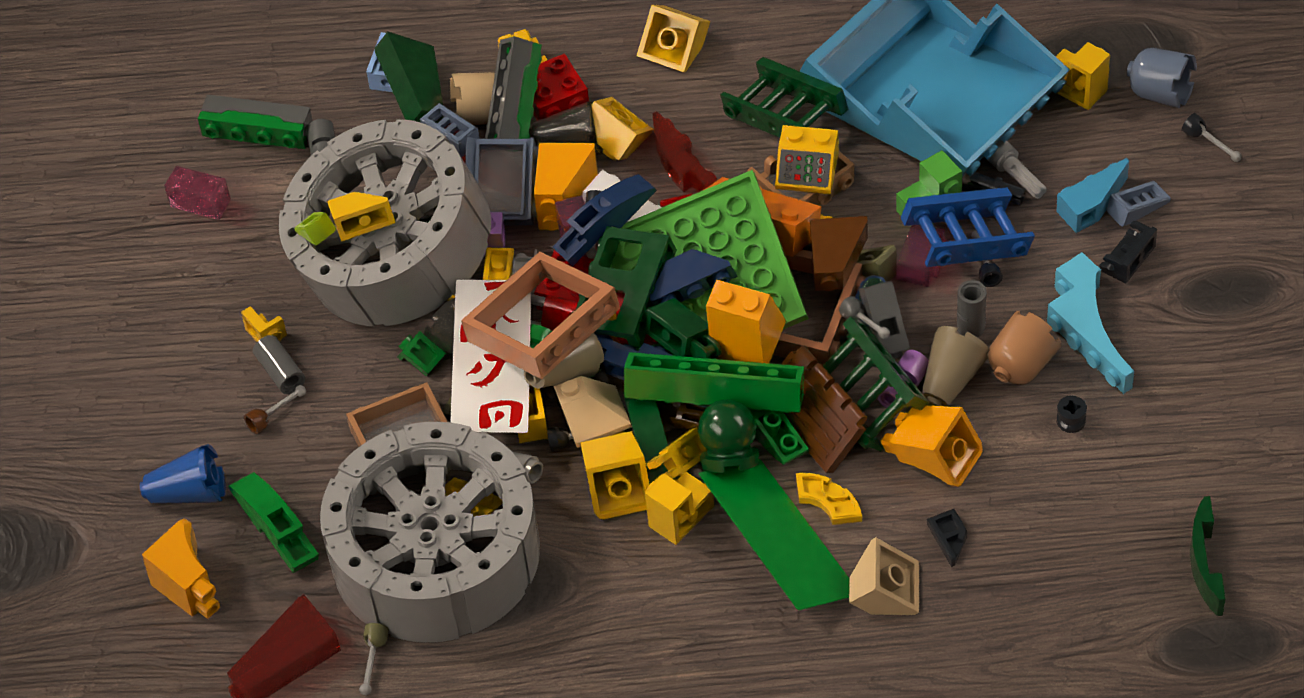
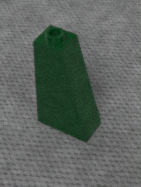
M387 31L374 48L376 56L405 120L421 123L420 118L439 103L443 105L434 46ZM443 116L440 117L437 121H435V123H438V122L441 121L444 117H443Z

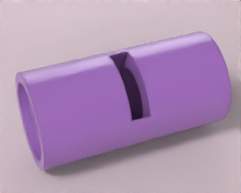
M907 350L898 364L917 387L926 374L929 360L918 351ZM888 387L878 397V400L887 408L896 399L895 395L897 392L893 387Z

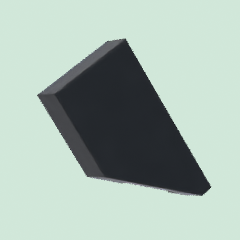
M951 509L928 518L927 526L950 566L953 567L956 565L967 539V529L955 509Z

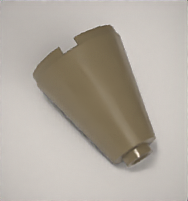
M952 326L938 327L934 334L922 394L929 401L927 406L949 407L988 359L987 353L989 348L982 340L969 332H966L965 336L957 334L958 328Z
M593 333L543 379L524 371V378L528 384L539 389L558 385L579 376L594 377L600 373V363L604 362L602 346L597 336Z

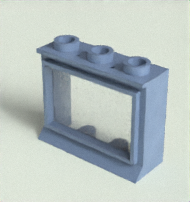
M467 137L466 165L485 194L490 212H502L504 225H534V217H537L534 187L539 147H536L534 138L475 139Z

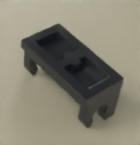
M1132 221L1130 227L1137 229L1140 233L1128 229L1126 235L1111 254H1106L1103 257L1104 262L1099 265L1101 272L1126 284L1156 247L1157 228L1153 226L1151 228L1141 222Z

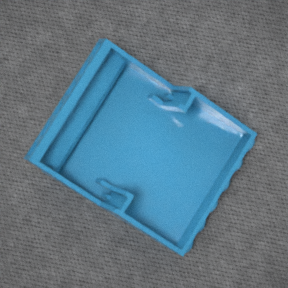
M871 0L805 60L800 72L843 89L848 110L842 116L830 111H826L827 113L920 161L943 150L962 170L963 177L966 173L971 176L980 167L981 163L979 161L983 157L989 159L999 148L996 144L1000 140L1004 143L1007 142L1016 131L1014 127L1017 124L1023 126L1032 117L1031 111L1035 107L1040 110L1050 99L1048 95L1052 91L1056 94L1067 83L1064 78L1070 69L998 4L993 7L987 18L983 16L975 25L949 0Z

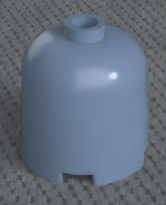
M1143 49L1134 61H1130L1127 68V76L1130 77L1131 88L1141 98L1180 108V104L1185 105L1194 86V82H1189L1191 70L1196 71L1197 69L1196 58L1191 54L1165 49Z

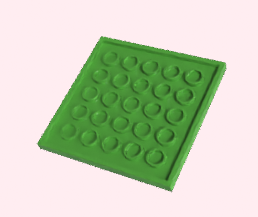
M753 170L626 222L621 227L622 229L669 235L677 249L675 257L695 249L728 260L738 276L731 279L729 283L770 294L786 319L783 329L809 319ZM620 241L610 268L627 271L633 270L636 267L643 245ZM712 289L705 291L698 298H690L681 302L707 323L706 304ZM660 343L655 344V345H651V346H653V347H654V346H660V347L664 348L669 354L675 356L673 353H671L668 349H666V348H665L664 346H662Z

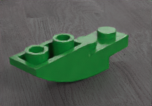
M748 408L752 412L757 425L755 438L781 464L785 465L809 451L783 412Z
M253 472L229 485V490L260 533H265L292 573L318 560L319 553L304 534L302 523L277 492L259 475Z

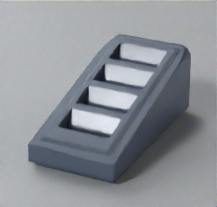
M440 103L420 118L421 123L431 126L446 136L461 157L466 155L467 137L480 139L478 128ZM440 117H444L441 121L435 123Z
M1151 181L1111 194L1106 210L1123 227L1170 202L1171 198L1155 181Z

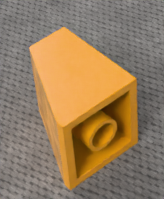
M539 143L534 187L539 230H567L570 224L567 220L579 209L583 191L598 175L594 143Z
M716 280L706 304L709 336L720 344L722 350L721 355L716 357V359L769 364L786 323V319L771 295Z

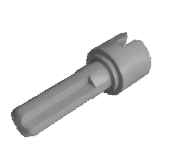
M1000 140L996 144L999 148L987 160L998 171H1007L1033 197L1041 198L1047 191L1046 186L1018 160V151L1008 141L1004 143Z

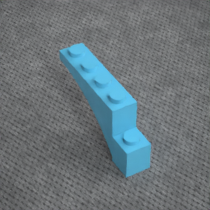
M1081 252L1056 269L1054 285L1056 291L1061 296L1048 304L1047 323L1054 332H1059L1066 339L1068 345L1073 350H1078L1092 368H1097L1111 386H1116L1124 394L1133 388L1134 370L1120 356L1111 343L1098 313L1095 295L1096 289L1100 286L1101 269Z

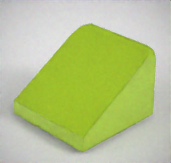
M314 212L295 226L294 230L311 244L318 245L336 231V227L327 213Z

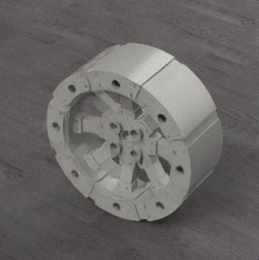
M396 119V122H387L386 120L369 122L334 137L327 142L328 146L320 152L317 150L306 160L293 177L284 195V209L280 210L279 235L283 249L291 263L323 305L336 316L351 323L365 326L381 324L390 326L417 319L439 308L452 295L455 296L456 280H470L479 267L488 246V234L491 233L489 204L481 187L454 145L450 144L446 136L438 130L420 122ZM402 165L396 181L392 180L386 186L382 173L389 168ZM429 166L436 171L438 177L432 181V185L416 194L413 191L420 175ZM363 180L366 185L364 187L365 194L388 198L396 222L342 242L336 229L333 234L318 245L311 244L294 230L295 226L314 212H324L329 216L330 209L327 201L350 193ZM437 206L428 223L419 220L424 213ZM344 243L352 245L341 257L337 256L333 260L320 252L321 250L328 249L329 246ZM370 256H380V261L362 265Z
M420 422L404 425V429L395 432L389 430L362 444L338 467V474L334 479H330L323 496L320 512L321 531L337 590L344 603L356 617L365 624L379 623L388 627V634L391 637L413 642H443L459 639V636L468 633L474 634L510 612L525 595V589L529 583H532L540 557V538L530 482H527L526 471L514 453L502 442L483 431L481 433L472 431L470 426L450 422ZM454 469L473 473L472 479L458 493L455 491L446 496L445 480L448 471ZM426 470V486L423 487L421 496H418L412 490L409 492L400 482L402 478ZM378 491L390 500L395 506L396 512H388V515L368 512L366 508L361 507L362 501ZM496 491L500 499H502L503 509L495 510L494 514L473 517V514H470L471 510L485 496H489L492 492ZM355 534L384 536L390 539V543L374 552L372 550L364 552L357 540H355ZM490 536L494 538L492 543L481 553H474L465 545L466 542L476 538ZM402 561H411L415 564L414 571L410 575L387 570ZM450 562L458 567L450 572L434 574L435 567ZM415 586H423L419 591L414 589Z

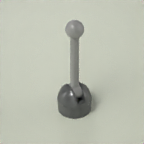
M851 296L842 301L839 307L842 317L846 320L850 316L858 320L861 319L877 331L881 339L889 337L890 332L887 328H881L864 315L865 307L860 300Z

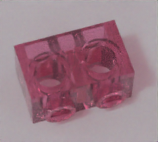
M179 166L174 168L164 185L170 207L218 220L231 200L225 178Z

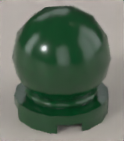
M733 399L715 401L700 416L698 435L702 445L707 449V451L700 455L703 470L723 473L725 472L724 467L739 465V471L759 465V450L751 446L756 437L757 425L752 412L744 404Z

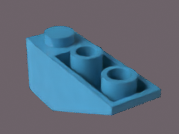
M1125 158L1117 163H1112L1106 169L1087 176L1083 181L1071 187H1066L1057 194L1056 212L1075 233L1095 224L1101 219L1106 211L1111 194L1118 193L1128 178L1129 160Z

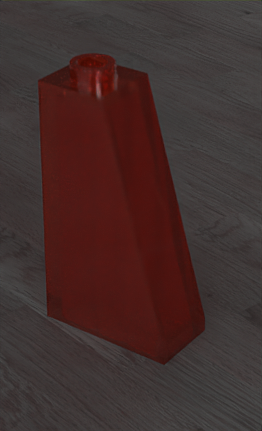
M304 594L301 595L227 672L231 684L227 687L232 698L269 697L340 652L341 649L336 633Z

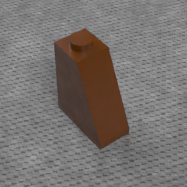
M867 216L810 219L815 291L844 289L868 239Z

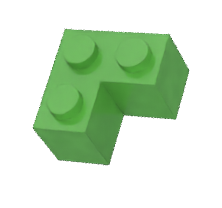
M943 150L919 163V181L896 193V211L900 216L902 215L908 198L962 192V170ZM910 225L915 232L922 229L920 225Z

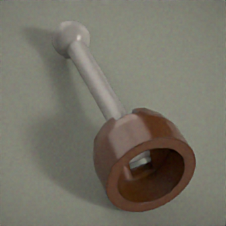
M302 385L297 386L293 393L266 411L262 409L249 411L244 415L247 427L254 434L260 433L268 426L269 415L297 396H304L306 388Z

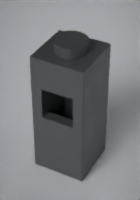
M892 281L859 289L866 317L881 328H887L890 335L886 339H881L877 331L870 326L869 329L894 359L903 356L902 351L910 349Z

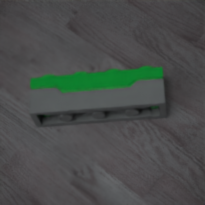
M515 36L500 40L485 139H530L529 128L534 114L533 101L538 87L537 74L542 60V44L533 43L532 41ZM506 151V152L515 153V152H520V151Z
M208 94L198 116L201 133L205 137L298 149L306 148L308 141L307 126L313 121L310 107Z

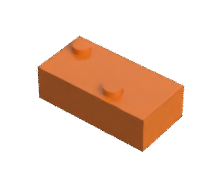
M722 177L706 189L715 186L719 183H722L724 181H727L729 179ZM761 188L784 253L793 257L811 243L810 219H820L822 206Z

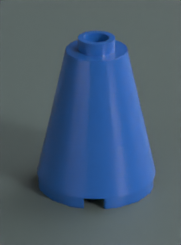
M209 444L202 445L145 474L143 481L140 482L142 497L148 499L150 503L221 502L223 499L220 497L225 496L226 483L222 466L216 467L214 458H218L217 452Z

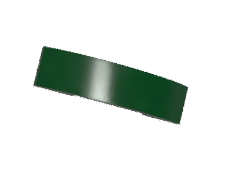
M623 391L635 439L645 457V463H648L651 459L660 455L659 452L668 446L656 400L640 401L634 398H625ZM664 463L658 468L649 470L646 464L649 485L659 475L668 471Z
M1204 496L1196 511L1190 544L1191 568L1196 586L1202 598L1216 616H1223L1226 599L1222 573L1209 574L1204 539L1212 538L1214 518L1210 496Z

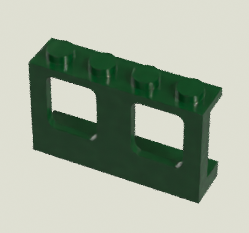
M606 226L603 236L598 240L597 253L594 261H591L589 265L588 275L613 286L617 293H623L625 297L617 318L612 321L607 320L594 334L625 338L629 345L634 348H641L647 335L645 333L647 312L649 308L654 307L650 295L654 292L655 284L665 262L674 258L677 251L669 235ZM620 241L643 245L636 267L631 271L610 268ZM579 294L576 310L589 298Z

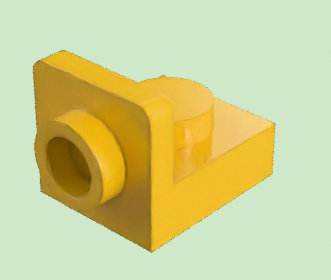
M251 306L241 311L245 330L256 342L268 335L276 336L279 341L287 336L284 319L281 316H277L268 322L262 313L258 315Z

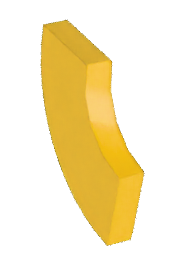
M796 473L800 504H812L821 508L829 515L832 525L862 522L859 504L847 488H842L826 476L813 473Z

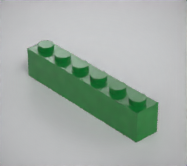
M629 352L624 367L625 398H634L640 401L658 400L667 403L682 402L695 405H711L715 401L733 399L753 410H777L785 413L800 412L804 397V366Z

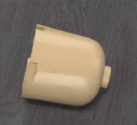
M455 73L450 78L451 102L456 101L455 114L473 126L486 125L488 123L495 73Z

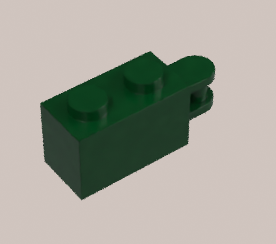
M675 298L648 309L645 333L675 356L709 359L711 356L716 358L721 355L720 344L709 336L708 323Z

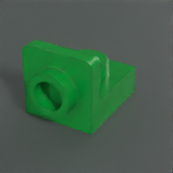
M419 331L414 337L409 334L398 346L402 351L397 358L400 360L405 358L423 375L427 376L446 353Z

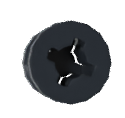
M1070 395L1063 397L1058 402L1056 423L1062 431L1075 433L1084 428L1087 411L1085 401L1080 397Z

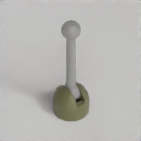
M368 623L364 628V642L370 647L364 683L359 687L362 695H369L372 688L369 684L376 648L383 646L388 638V627L379 623Z

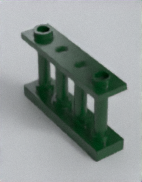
M765 57L760 58L756 62L759 79L739 97L724 91L720 94L723 110L729 118L739 120L779 138L783 125L809 127L826 111L842 116L848 110L842 88ZM766 86L775 89L759 105L749 102ZM785 95L795 97L778 114L769 111ZM805 103L815 105L800 121L796 122L789 119Z
M850 316L843 323V326L849 332L847 335L848 340L825 362L823 367L831 374L856 347L863 349L865 352L863 355L864 359L839 384L847 393L872 367H877L880 370V379L856 403L863 412L888 387H893L896 390V399L869 427L866 423L863 424L866 430L857 441L865 449L870 447L881 452L884 447L876 437L880 431L904 407L912 406L922 410L929 401L864 322Z

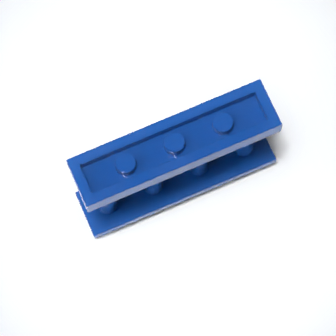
M1008 187L908 198L901 215L904 226L920 225L931 244L925 261L926 267L1025 256L1035 237L1033 232L1017 234L1005 211L1012 197ZM995 216L1005 235L992 236L982 217ZM970 219L980 238L967 239L957 220ZM945 222L955 241L942 242L932 223Z

